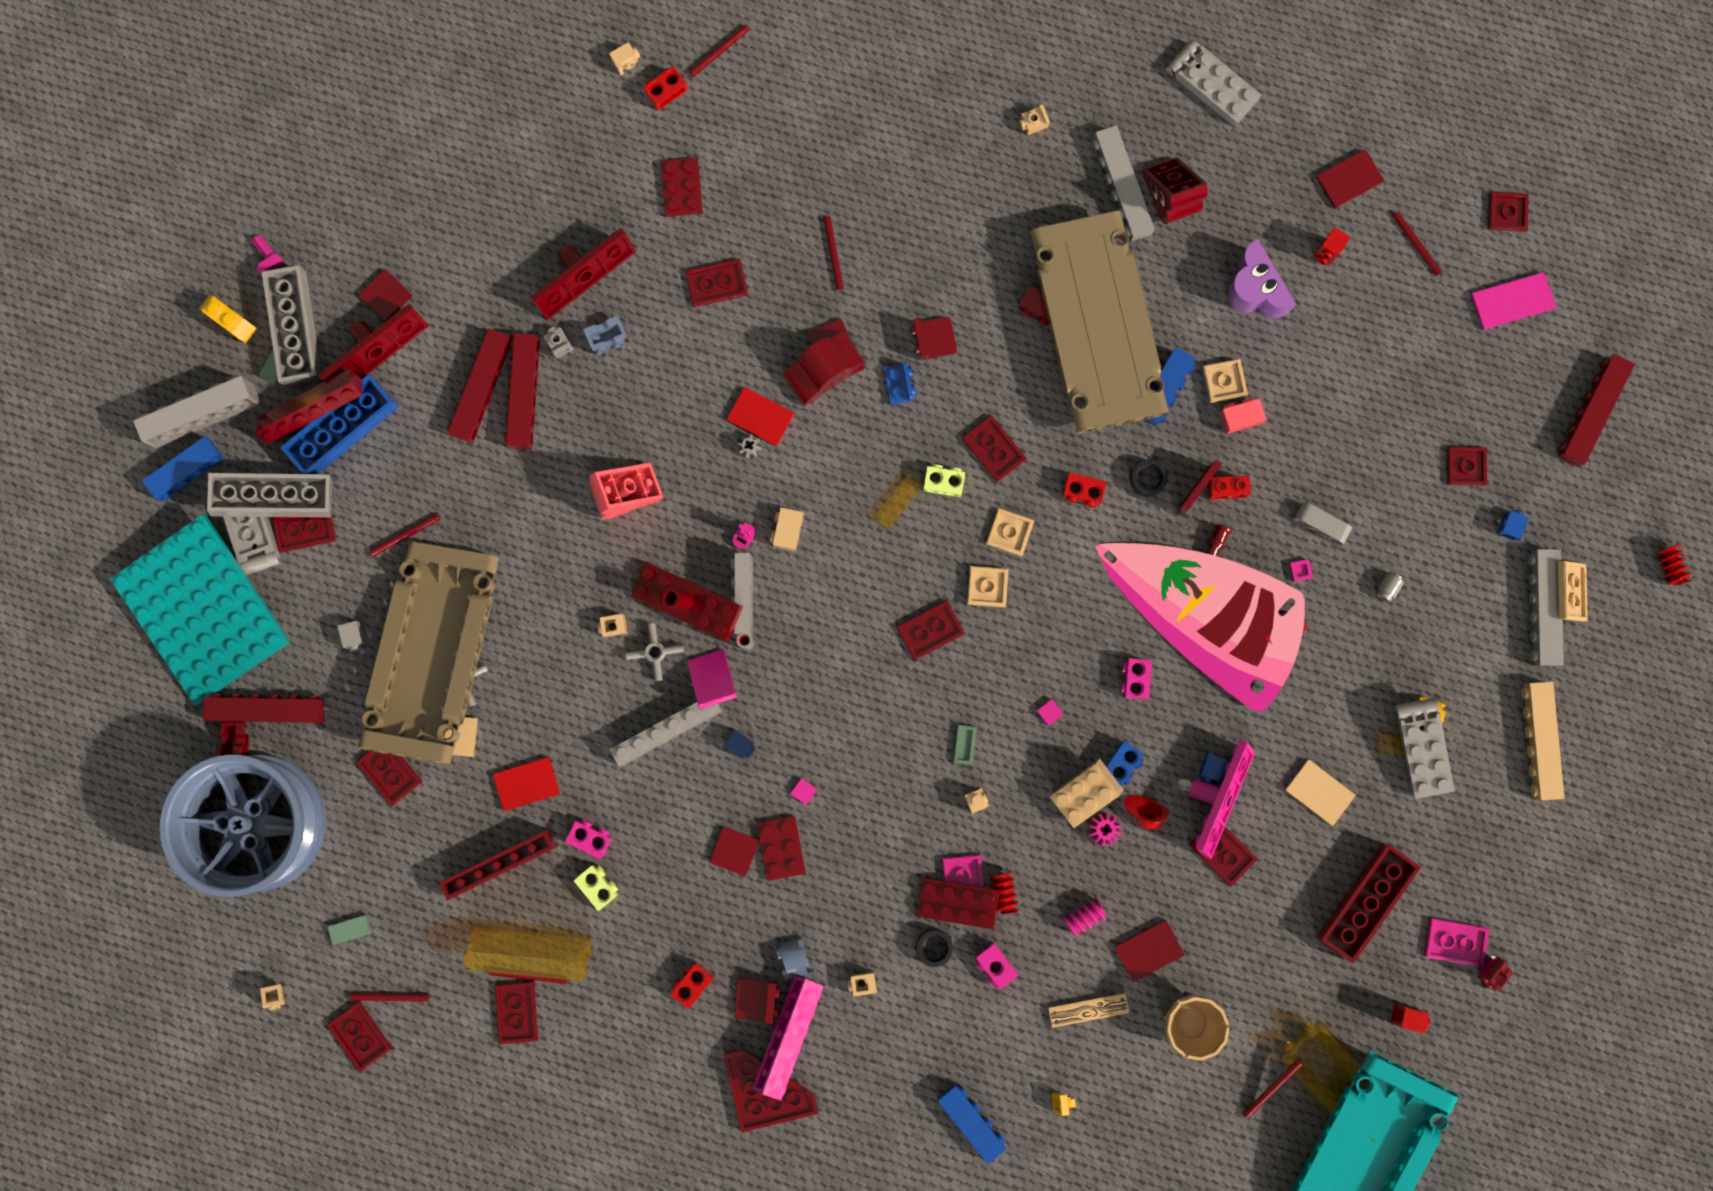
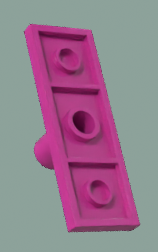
M1240 740L1239 744H1236L1233 749V758L1231 763L1229 762L1226 766V775L1221 787L1199 779H1195L1190 787V797L1213 805L1209 816H1206L1203 821V831L1197 836L1195 841L1196 849L1209 859L1213 857L1255 755L1249 743Z

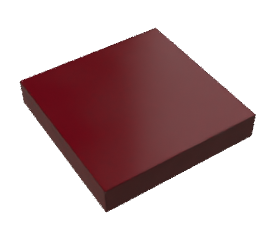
M1490 192L1488 230L1528 231L1529 194Z
M386 269L359 294L384 321L390 319L413 296Z
M1447 447V485L1487 486V447Z
M723 826L709 863L746 877L760 840Z

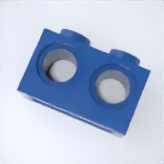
M1122 741L1105 766L1113 776L1114 769L1120 767L1123 771L1120 778L1114 776L1120 786L1123 784L1127 785L1132 778L1131 772L1133 769H1138L1142 764V756L1144 754L1126 741ZM1127 751L1133 753L1134 758L1131 762H1127L1124 758Z

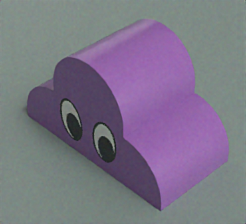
M1258 239L1253 241L1238 261V274L1227 290L1228 301L1233 308L1240 312H1252L1259 308L1268 317H1283L1294 308L1296 303Z

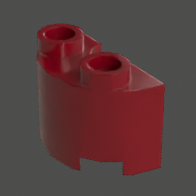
M221 722L218 737L222 741L221 745L216 748V757L248 753L250 736L245 734V728L247 727L245 722Z
M1492 955L1479 971L1477 978L1489 990L1494 988L1500 992L1513 972L1507 967L1508 965L1503 959Z

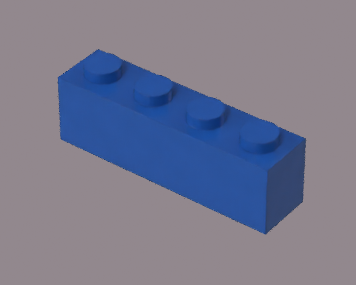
M1177 347L1172 351L1160 375L1164 382L1163 390L1167 406L1170 407L1173 406L1177 399L1174 396L1177 390L1181 391L1186 383V380H1184L1186 374L1190 375L1195 367V364H1193L1195 357ZM1153 384L1151 390L1158 391V386ZM1168 414L1146 419V421L1157 426L1159 422H1164Z
M204 436L142 481L155 499L167 501L174 496L173 493L177 490L188 487L191 480L202 477L205 474V470L209 467L212 468L221 463L220 459L224 456L213 440Z
M954 1083L937 1097V1100L985 1162L989 1164L1006 1150L1004 1145L1006 1140L999 1132L995 1134L992 1130L994 1125L987 1116L983 1118L980 1115V1107L975 1101H969L966 1097L968 1092L962 1085L958 1087Z

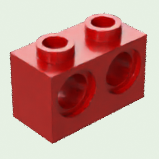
M674 66L670 69H664L660 76L650 79L643 87L645 94L658 111L688 90L687 83ZM672 79L677 80L675 84H668ZM656 90L662 91L659 95L653 94Z
M1334 227L1313 256L1316 257L1318 263L1330 266L1351 237Z
M1069 472L1062 497H1065L1068 502L1077 503V501L1084 502V506L1095 508L1100 506L1107 482ZM1070 485H1077L1079 487V492H1071ZM1090 489L1096 490L1098 493L1097 498H1091L1088 491Z
M1250 476L1211 478L1207 484L1208 500L1247 498L1251 495Z
M698 962L695 965L690 963L684 971L685 977L682 980L678 978L671 986L673 991L670 995L687 1009L691 1007L715 977ZM693 972H700L703 979L695 981L693 979ZM687 987L690 990V995L687 997L682 996L680 988Z
M1394 1003L1390 1023L1404 1029L1425 1033L1430 1025L1429 1013L1420 1009Z

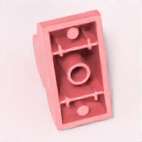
M651 463L594 472L588 477L590 481L589 486L603 520L617 517L664 498Z

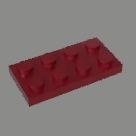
M924 877L922 879L918 917L994 930L996 927L1000 890Z

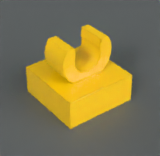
M1060 1092L1051 1093L1053 1113L1060 1116L1069 1115V1108L1076 1107L1075 1099L1067 1097V1094Z

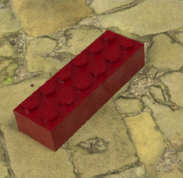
M1382 843L1315 938L1343 959L1354 964L1421 867L1390 844Z

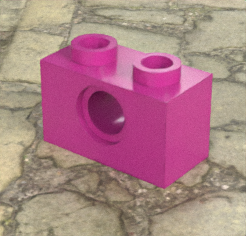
M994 942L975 956L977 959L975 964L981 972L986 970L989 974L987 979L993 987L998 986L1001 990L1018 976V973ZM993 962L1000 963V969L996 972L990 970V965Z

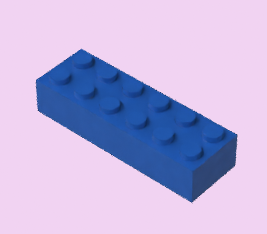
M368 374L362 379L361 396L312 421L281 447L302 474H320L399 407L372 375Z

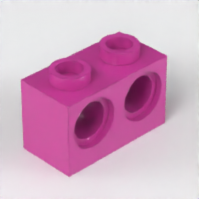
M1128 658L1126 663L1123 662L1122 674H1125V682H1121L1120 692L1124 693L1123 698L1149 699L1152 660ZM1134 664L1139 665L1141 668L1139 675L1132 672ZM1133 683L1139 686L1137 694L1132 693L1130 690V686Z
M584 819L575 821L565 842L598 859H602L613 838L609 836L610 832L600 827L597 830L591 827V822ZM580 828L586 832L584 839H580L577 836V831ZM596 837H600L603 840L601 848L596 847L594 844Z

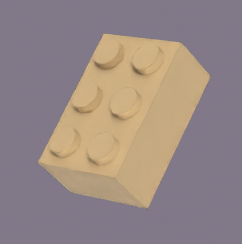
M1098 759L1054 791L1050 798L1072 827L1075 828L1119 797L1124 789L1104 763Z

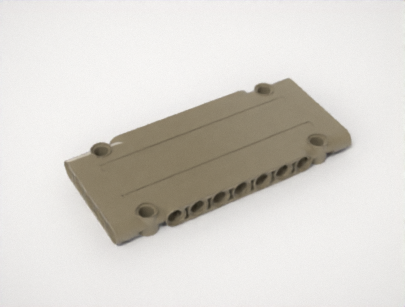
M1113 211L1031 230L1030 235L1036 256L1035 262L1038 266L1039 283L1065 393L1069 396L1070 409L1073 413L1077 434L1168 414V406L1163 390L1164 382L1160 377L1161 366L1134 254L1132 249H1129V236L1125 232L1121 212ZM1120 238L1123 244H1117L1114 239ZM1042 254L1048 255V256H1049V260H1047V261L1042 260V259L1040 258V255H1042ZM1150 384H1156L1158 391L1151 390ZM1081 400L1084 406L1077 407L1074 401Z
M409 542L405 562L401 564L399 569L401 578L396 581L366 697L365 705L368 710L362 716L364 726L358 748L446 765L451 764L455 743L460 737L459 726L463 724L491 610V593L495 589L494 579L499 562L498 557L460 549ZM414 568V572L411 575H407L408 571ZM488 580L487 586L481 588V583ZM376 716V723L371 725V719ZM448 730H452V735L446 739L445 733Z

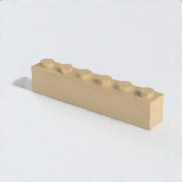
M1554 683L1524 684L1521 695L1525 699L1526 705L1523 709V715L1527 719L1525 735L1529 738L1527 755L1531 759V765L1529 766V775L1533 780V785L1530 787L1531 795L1534 796V800L1565 799Z

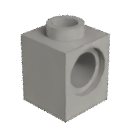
M353 621L337 626L343 648L357 651L362 649V645L367 644L361 622Z

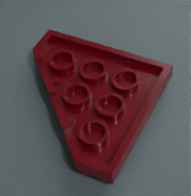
M740 1049L723 1054L741 1133L819 1113L814 1093L789 1078L786 1091L781 1100L753 1090L752 1088L763 1061L748 1051Z

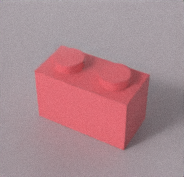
M1253 397L1243 400L1242 404L1235 405V403L1227 404L1220 412L1226 434L1263 424L1266 421L1260 399L1254 400Z

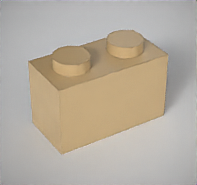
M780 508V512H776L774 523H777L776 531L772 530L770 542H773V547L796 551L804 516L803 512Z

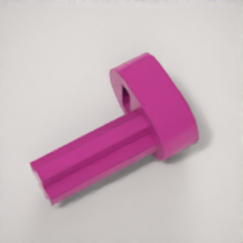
M261 235L255 236L252 242L265 259L257 266L261 276L264 271L284 267L285 262L280 255L272 251Z
M748 523L739 525L733 537V543L736 548L746 549L755 536L753 526ZM739 537L744 539L746 541V544H743L742 542L738 541L737 538Z

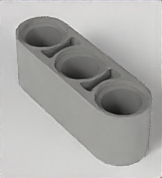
M1307 502L1302 503L1294 518L1296 522L1304 523L1303 526L1320 532V535L1337 541L1338 545H1344L1352 530V527L1347 523Z

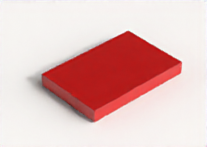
M744 387L727 421L777 447L795 413Z
M550 757L493 774L504 811L560 794Z

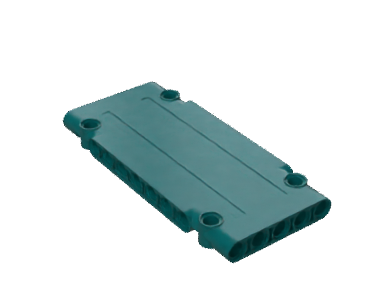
M1368 1051L1360 1069L1353 1074L1351 1086L1346 1087L1291 1191H1414L1440 1142V1131L1448 1126L1447 1118L1452 1112L1459 1096L1453 1091L1387 1058ZM1362 1079H1368L1365 1085H1359V1082ZM1435 1116H1441L1438 1121H1433Z

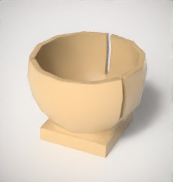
M1193 994L1178 999L1163 1017L1165 1020L1164 1031L1170 1047L1184 1058L1201 1061L1216 1056L1227 1043L1230 1029L1228 1026L1229 1022L1223 1008L1210 997Z

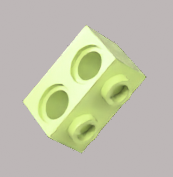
M932 464L931 467L927 466L923 491L961 497L965 472H961L962 469L951 467L950 470L943 469V466ZM937 474L940 477V481L933 483L930 480V476ZM955 477L959 480V484L952 486L949 484V479Z
M592 865L577 877L574 882L599 911L619 895L616 892L618 887L613 881L608 882L604 877L606 873L600 866ZM590 873L596 876L595 884H590L587 880ZM601 889L608 891L609 896L607 899L600 897Z

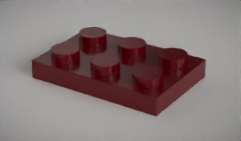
M698 158L661 161L665 216L703 214Z
M792 816L757 823L767 881L806 874L796 817Z

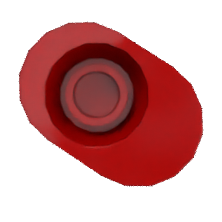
M1132 794L1126 797L1124 801L1126 810L1137 818L1138 824L1145 829L1159 830L1162 822L1169 816V810L1165 806L1147 796Z

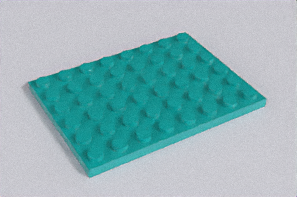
M202 514L110 578L195 707L204 702V697H211V694H217L291 643L206 515Z

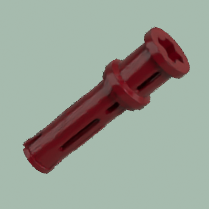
M1216 524V530L1212 538L1208 540L1209 546L1206 554L1217 556L1219 551L1225 547L1224 543L1228 534L1232 533L1231 529L1220 524Z

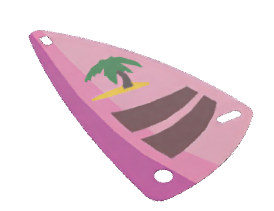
M1105 543L1096 546L1110 579L1146 620L1181 654L1250 709L1263 711L1270 705L1288 678L1299 651L1305 615V600L1300 591L1248 566L1193 550L1137 543ZM1108 550L1116 557L1115 563L1109 562L1103 556ZM1293 598L1295 600L1294 606L1284 616H1280L1278 614L1279 609L1288 599ZM1267 635H1269L1272 644L1265 639ZM1258 679L1264 683L1262 692L1255 693L1251 690L1250 685L1253 680Z

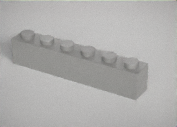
M1117 125L1096 132L1092 145L1094 150L1099 152L1100 157H1098L1100 167L1105 169V181L1112 188L1111 198L1114 203L1117 202L1119 208L1117 211L1121 212L1125 224V232L1128 234L1130 241L1152 235L1155 229Z
M1537 549L1531 551L1528 558V563L1532 570V573L1529 575V584L1532 585V592L1529 595V602L1532 604L1530 622L1533 623V631L1530 633L1533 650L1531 651L1530 658L1534 662V666L1564 665L1563 620L1559 619L1558 561H1561V550Z
M696 702L611 748L610 751L618 766L622 767L723 712V709L719 703L700 709Z

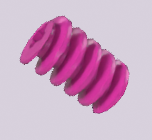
M1096 897V903H1093L1091 900L1088 901L1089 908L1084 904L1082 905V912L1076 908L1075 916L1069 912V920L1064 916L1062 917L1071 933H1074L1077 937L1080 936L1079 929L1084 933L1086 932V925L1091 929L1093 928L1092 921L1100 924L1099 917L1104 921L1106 920V913Z

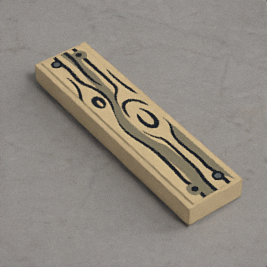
M1125 993L1048 1007L1052 1028L1129 1013Z

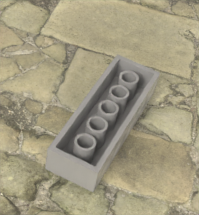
M297 265L262 272L278 382L288 387L321 381L322 379L319 374L322 371L306 271Z
M236 375L230 377L227 382L211 385L208 390L196 391L191 397L177 399L172 405L160 406L155 412L141 414L133 422L141 442L158 448L260 405L261 402L254 384L244 377Z
M208 473L207 511L210 516L331 517L332 479L330 475Z

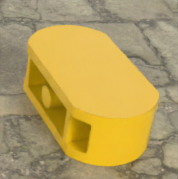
M211 294L199 307V310L244 343L249 340L257 329Z

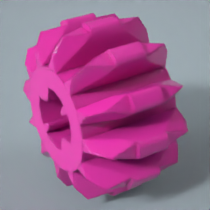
M1109 813L1105 814V818H1103L1102 814H1098L1099 821L1095 818L1091 819L1095 826L1088 825V828L1094 829L1093 832L1089 833V836L1096 835L1093 842L1096 843L1100 840V846H1104L1105 841L1111 846V838L1116 842L1119 840L1114 836L1115 833L1122 834L1121 831L1116 830V828L1121 826V823L1114 824L1117 818L1114 816L1110 819ZM1107 824V828H1110V831L1103 835V831H1100V829Z

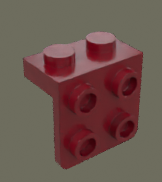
M949 317L922 322L921 318L913 320V325L910 326L912 337L916 336L915 352L916 355H920L921 361L957 353L952 322Z
M740 978L737 986L735 1016L741 1019L763 1020L765 1024H773L774 1019H778L779 1007H775V1002L780 997V987H777V981Z

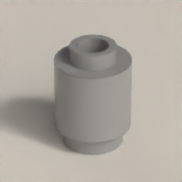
M1394 572L1386 574L1377 589L1378 593L1376 595L1387 602H1391L1404 584L1401 580L1402 577Z

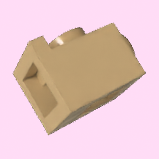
M629 42L609 53L620 75L624 74V69L633 68L640 57L635 47L632 48Z
M1043 105L1022 113L1021 120H1019L1022 131L1025 130L1027 135L1048 128L1050 123ZM1036 117L1037 120L1032 121L1031 118Z
M624 614L601 617L600 623H597L599 634H602L604 638L628 634ZM611 623L616 624V628L614 630H610L609 628Z
M982 788L964 795L972 814L989 806Z
M874 971L854 974L850 976L851 980H847L848 990L853 992V997L877 993ZM859 980L865 981L864 987L858 985Z
M281 984L260 988L263 1008L275 1010L280 1008V1005L285 1004Z

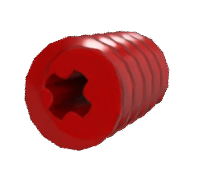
M1681 544L1661 549L1656 554L1657 556L1664 557L1659 561L1661 564H1666V566L1661 568L1662 571H1669L1664 576V578H1671L1667 585L1676 586L1693 581V579H1687L1691 572H1684L1689 566L1681 564L1686 560L1685 557H1679L1683 550H1676Z
M1014 872L999 873L990 877V880L996 881V883L991 885V888L1000 890L998 902L1000 906L997 911L1001 912V914L1020 911V909L1014 908V906L1019 904L1018 901L1012 900L1017 897V893L1011 892L1016 889V885L1010 884L1015 881V878L1009 876Z

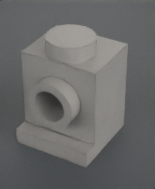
M552 327L546 331L547 335L544 337L556 358L574 350L561 327L558 329L557 327ZM560 337L558 342H554V339Z

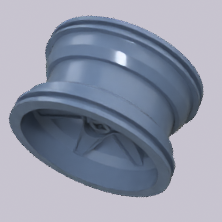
M223 755L207 759L193 766L173 785L164 802L160 818L162 848L175 873L196 890L220 897H235L271 890L293 881L314 861L321 848L326 829L324 803L312 779L293 763L267 755ZM251 773L262 776L269 781L261 792L249 800L237 775ZM221 783L225 792L227 811L202 813L206 799ZM282 793L290 805L292 819L270 815ZM255 803L259 805L257 813L253 809ZM224 818L228 820L226 828L222 825ZM201 827L225 834L214 860L209 855L203 842ZM291 835L286 850L276 861L268 837ZM252 837L256 841L254 847H252L249 843ZM245 850L254 858L259 873L242 875L226 869L239 853Z

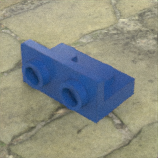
M907 361L900 365L884 367L890 405L913 401L916 391L914 384L911 385L910 377H913L911 366H907Z

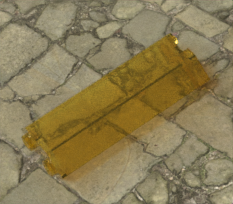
M477 926L470 933V942L467 952L463 955V964H465V970L584 981L587 977L588 959L591 958L593 937Z
M1320 1020L1314 1024L1309 1023L1303 1029L1304 1031L1293 1041L1288 1042L1283 1047L1284 1051L1280 1059L1288 1067L1297 1058L1303 1062V1065L1294 1074L1323 1107L1332 1114L1346 1087L1351 1086L1353 1074L1360 1069L1361 1064ZM1362 1079L1359 1085H1365L1368 1079Z

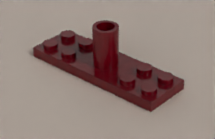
M621 228L613 232L607 239L596 245L594 249L583 257L572 245H567L558 253V258L567 269L552 279L542 289L536 291L530 298L545 318L549 320L635 254L636 250Z
M410 304L400 309L398 313L386 320L374 332L371 331L364 321H357L349 328V333L357 342V345L345 355H342L331 366L327 367L319 376L325 382L351 368L363 379L429 327V325Z
M646 561L631 597L726 642H729L743 608L742 605Z

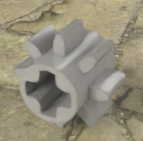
M752 434L750 438L742 436L743 442L738 443V446L743 449L739 453H746L747 459H749L750 455L757 457L756 451L762 450L760 446H757L760 440H754ZM747 443H749V444H751V445L753 446V449H752V450H750L749 448H747V446H746Z

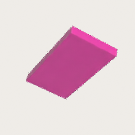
M1544 272L1471 294L1482 330L1556 308Z

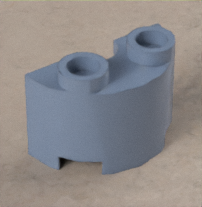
M618 316L605 320L602 324L592 325L583 329L592 350L596 351L597 355L607 352V349L612 346L614 348L623 346L625 344L623 340L627 337Z
M802 937L779 943L780 948L776 949L778 959L783 960L785 967L782 968L785 979L789 978L791 981L795 975L804 977L813 974Z

